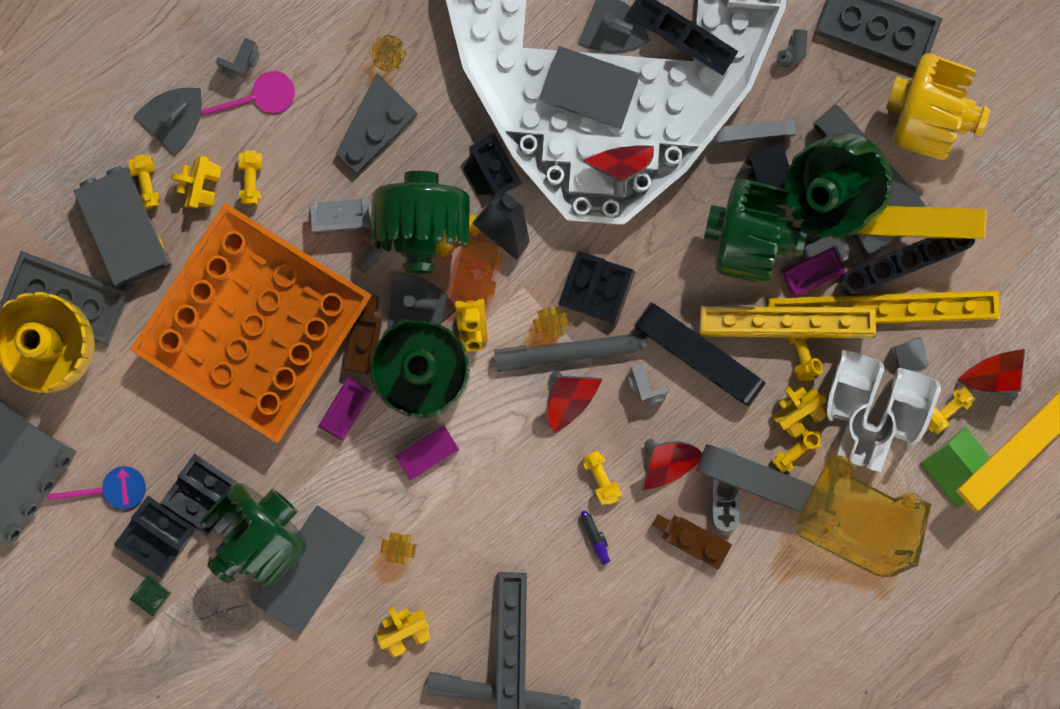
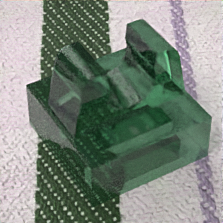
M147 575L130 597V600L148 614L154 616L172 592Z

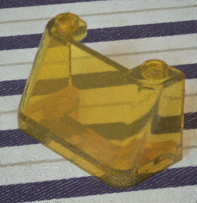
M835 455L829 458L797 521L795 530L797 536L879 577H893L918 566L931 504L921 499L915 493H905L893 498L854 478L852 475L854 474L855 466L847 457Z

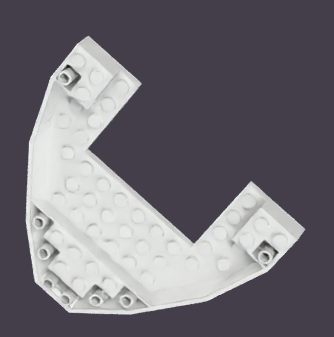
M446 0L462 68L517 164L565 220L625 225L688 171L751 91L785 11L787 0H698L696 24L739 51L723 76L694 58L693 61L579 52L640 73L622 129L540 102L557 50L523 48L526 0ZM635 145L654 146V157L650 165L642 173L625 182L626 194L623 196L614 195L612 178L583 163V160L614 148Z

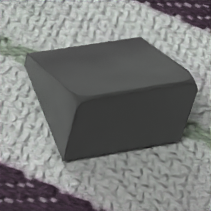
M858 234L854 237L863 256H868L888 246L893 241L892 236Z
M921 337L891 348L898 368L913 371L928 365Z

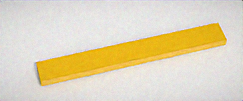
M999 290L768 299V307H875L876 324L1000 319Z

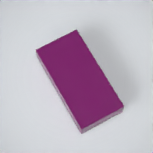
M834 247L782 271L781 275L792 297L795 298L843 275L846 271Z
M347 377L318 427L344 441L373 392Z
M443 425L395 457L409 479L412 480L460 449Z

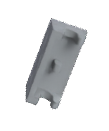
M368 197L320 203L314 202L310 204L312 232L314 235L371 230Z

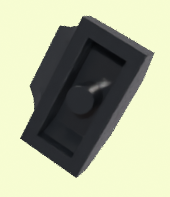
M495 133L469 146L470 155L463 169L478 195L494 196L500 188L507 193L522 185Z

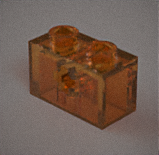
M470 239L469 245L466 248L464 244L462 245L452 293L454 298L473 300L474 302L484 299L485 304H487L488 298H494L497 282L492 281L494 270H500L503 255L498 253V245ZM477 265H482L486 275H480L479 280L475 279L474 273L470 271L471 269H476Z

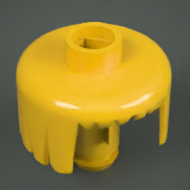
M926 53L920 57L912 81L896 76L886 106V110L900 114L893 136L894 143L900 148L938 160H944L949 157V154L945 152L952 150V145L945 142H955L957 139L955 132L965 135L966 131L974 133L973 137L982 136L991 110L985 104L983 108L975 106L976 101L966 98L968 91L958 86H971L973 82L971 77L977 74L976 71L967 66L938 57L935 54Z
M45 292L20 294L16 300H9L3 304L4 311H0V365L11 381L32 392L53 393L70 387L85 374L93 358L94 334L89 320L76 305L59 296Z

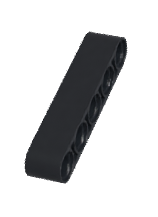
M925 238L851 268L840 278V289L848 296L862 294L960 254L971 248L976 239H967L966 245L960 246L956 244L954 238ZM929 243H936L940 247V255L938 257L929 254L927 250ZM903 253L910 254L913 257L914 265L911 268L905 267L901 263V255ZM876 264H882L886 267L888 272L886 278H878L875 275L874 267ZM849 275L859 277L861 280V287L855 290L849 287L847 283Z
M652 302L648 304L634 324V327L640 332L646 334L647 337L748 407L751 406L766 384L756 374Z

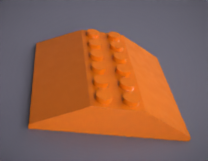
M224 202L130 350L271 440L279 443L372 295Z

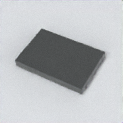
M558 46L540 102L622 129L640 73Z

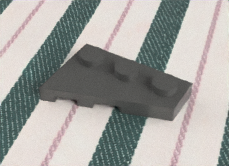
M376 73L336 154L358 174L418 113Z

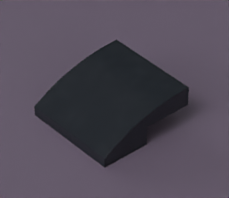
M577 251L559 305L617 325L636 271L608 262L603 258Z
M194 453L178 475L177 481L161 501V504L209 537L216 523L211 527H207L205 523H200L201 518L232 484L238 482Z
M147 495L131 517L128 526L114 543V547L162 579L196 527Z

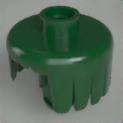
M851 133L831 134L803 148L801 152L793 157L792 164H790L786 171V175L789 177L784 182V191H790L786 197L787 206L789 208L797 207L792 212L794 219H804L801 225L808 232L818 230L816 232L817 236L822 238L832 237L833 239L854 235L878 219L888 206L893 190L892 171L883 152L868 139Z
M407 171L404 173V183L383 185L373 192L370 242L377 249H380L382 241L383 249L390 252L393 240L395 251L402 253V256L406 257V263L402 264L405 272L413 274L432 273L436 267V264H432V258L437 257V244H439V241H443L445 228L447 243L454 244L457 236L458 245L462 246L464 244L465 248L469 245L470 197L461 188L439 184V174L436 172Z
M738 179L732 185L727 207L711 205L704 239L719 242L715 258V269L719 274L767 284L771 281L773 267H775L776 254L786 256V252L795 254L794 258L803 255L808 231L802 225L801 228L793 227V222L778 219L784 218L787 211L776 205L786 206V197L790 191L785 192L780 187Z
M402 320L396 323V327H389L384 332L382 338L377 340L374 346V353L370 357L372 368L370 370V378L376 393L388 407L407 417L425 419L447 412L462 398L469 383L470 361L463 343L451 330L434 322Z
M232 484L200 521L201 524L205 523L207 527H211L216 523L213 531L217 534L230 525L223 534V542L215 550L216 557H209L208 568L225 583L235 581L234 575L236 573H244L249 576L259 569L253 580L255 582L264 581L263 586L273 587L304 554L307 547L304 536L290 521L298 513V510L273 488L263 497L246 484Z

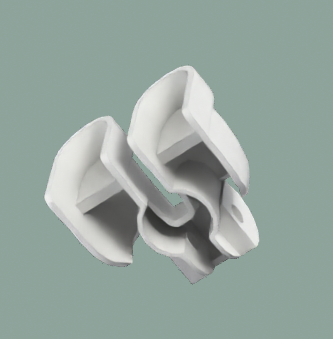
M842 350L827 402V416L830 421H833V418L847 421L838 446L836 458L881 473L893 437L908 442L910 447L916 445L921 440L931 420L941 391V385L936 379L924 374L897 368L891 386L892 390L879 425L867 423L870 406L883 375L884 364L871 357Z

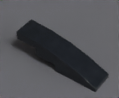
M635 0L626 14L627 17L722 76L739 52L693 21L688 20L657 0Z

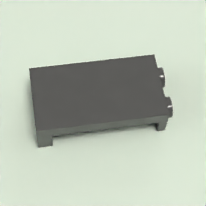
M117 166L108 170L105 177L98 180L90 178L79 184L80 188L73 191L113 284L122 288L171 266L172 262L169 255L164 252L132 178L134 176L131 175L130 169Z

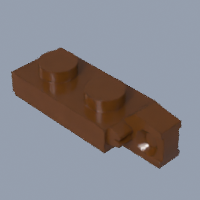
M371 294V299L351 329L345 371L370 375V370L372 369L370 357L374 353V346L377 340L380 339L383 323V311L377 310L378 295Z
M657 514L652 525L665 531L662 538L667 540V543L718 570L732 546L731 543L676 515L670 521Z

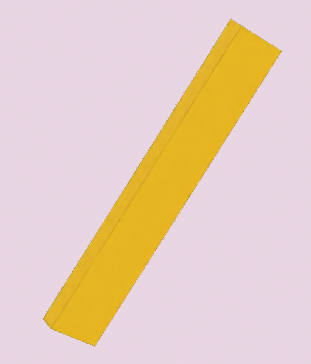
M887 206L878 219L854 235L985 239L987 210Z
M701 306L700 336L875 338V307Z
M1060 391L955 490L974 512H978L1060 433Z

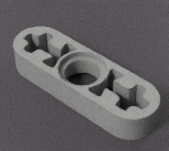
M783 120L722 127L714 136L713 143L714 145H728L796 136L795 121Z
M720 448L737 455V453L731 448ZM712 478L713 524L720 531H732L739 523V488L733 486V494L728 498H723L717 492V487L721 481ZM717 501H734V507L728 506V514L734 517V520L728 523V527H724L723 522L718 521V516L723 515V506L717 507Z

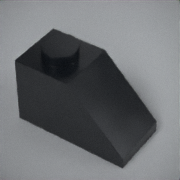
M783 144L749 153L747 156L748 162H744L748 179L753 178L754 182L784 189V182L789 177L786 175L789 163Z
M500 188L472 224L517 260L530 242L524 209L511 195H508Z

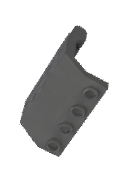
M0 399V543L11 547L13 542L20 537L22 529L29 519L37 513L40 503L52 491L56 480L63 470L70 465L72 457L77 451L35 427L7 406L6 402Z

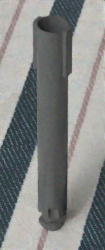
M639 333V336L628 334L526 347L524 345L494 349L497 372L525 369L531 365L637 352V349L645 351L648 348L646 334Z
M429 672L425 695L455 700L462 698L496 704L495 684L464 680L459 676ZM525 690V709H580L581 701L577 698L571 700L568 696Z

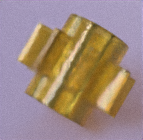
M384 35L383 38L377 37L376 42H373L369 54L375 56L373 63L376 67L384 71H391L394 67L399 69L400 64L404 62L407 51L401 50L403 43L399 38L392 35Z
M558 307L537 311L538 319L533 320L536 334L542 333L543 340L565 335L563 328L569 327L566 312L559 313Z
M390 532L389 540L382 539L380 553L386 554L385 561L407 564L408 557H415L417 544L410 543L411 535Z

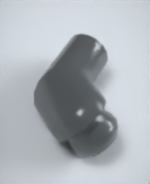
M801 29L793 31L792 45L784 51H779L777 54V61L781 66L786 68L793 67L805 58L808 31Z

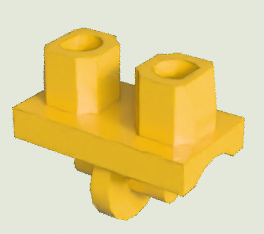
M200 155V157H195L191 177L189 176L191 166L185 164L182 166L181 174L172 173L171 180L179 182L177 193L185 194L186 186L189 184L184 202V207L189 209L213 207L215 193L203 190L202 186L204 179L218 182L222 170L221 166L209 162V157Z
M479 299L475 302L467 300L466 303L455 301L459 339L465 344L466 351L482 350V343L488 342L484 299Z
M788 386L784 389L787 397L779 402L782 409L772 415L777 425L786 430L793 438H796L806 430L800 421L801 418L809 414L812 421L817 423L828 417L824 405L828 401L816 388L806 392L804 387L794 392Z
M394 606L389 607L388 611L391 616L382 620L384 628L375 632L381 649L386 648L393 658L406 651L402 639L412 635L417 645L430 640L427 627L429 624L422 608L410 614L408 608L397 612Z

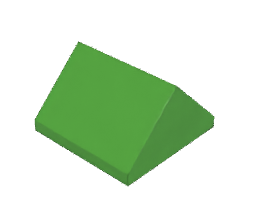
M964 427L925 458L921 465L958 508L966 502L955 490L984 464L990 456L970 431Z

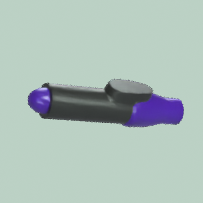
M582 511L581 522L595 554L600 559L601 564L604 565L611 561L607 552L608 543L603 532L598 531L591 514L587 511Z

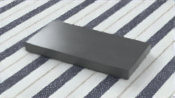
M827 0L815 34L915 70L920 57L931 52L943 18L895 0Z
M21 251L0 304L3 305L9 300H16L18 295L24 293L45 292L59 296L76 305L85 314L91 324L94 340L109 346L130 292Z
M318 505L300 529L307 543L304 554L273 587L262 585L252 600V603L298 634H301L365 539L363 535Z

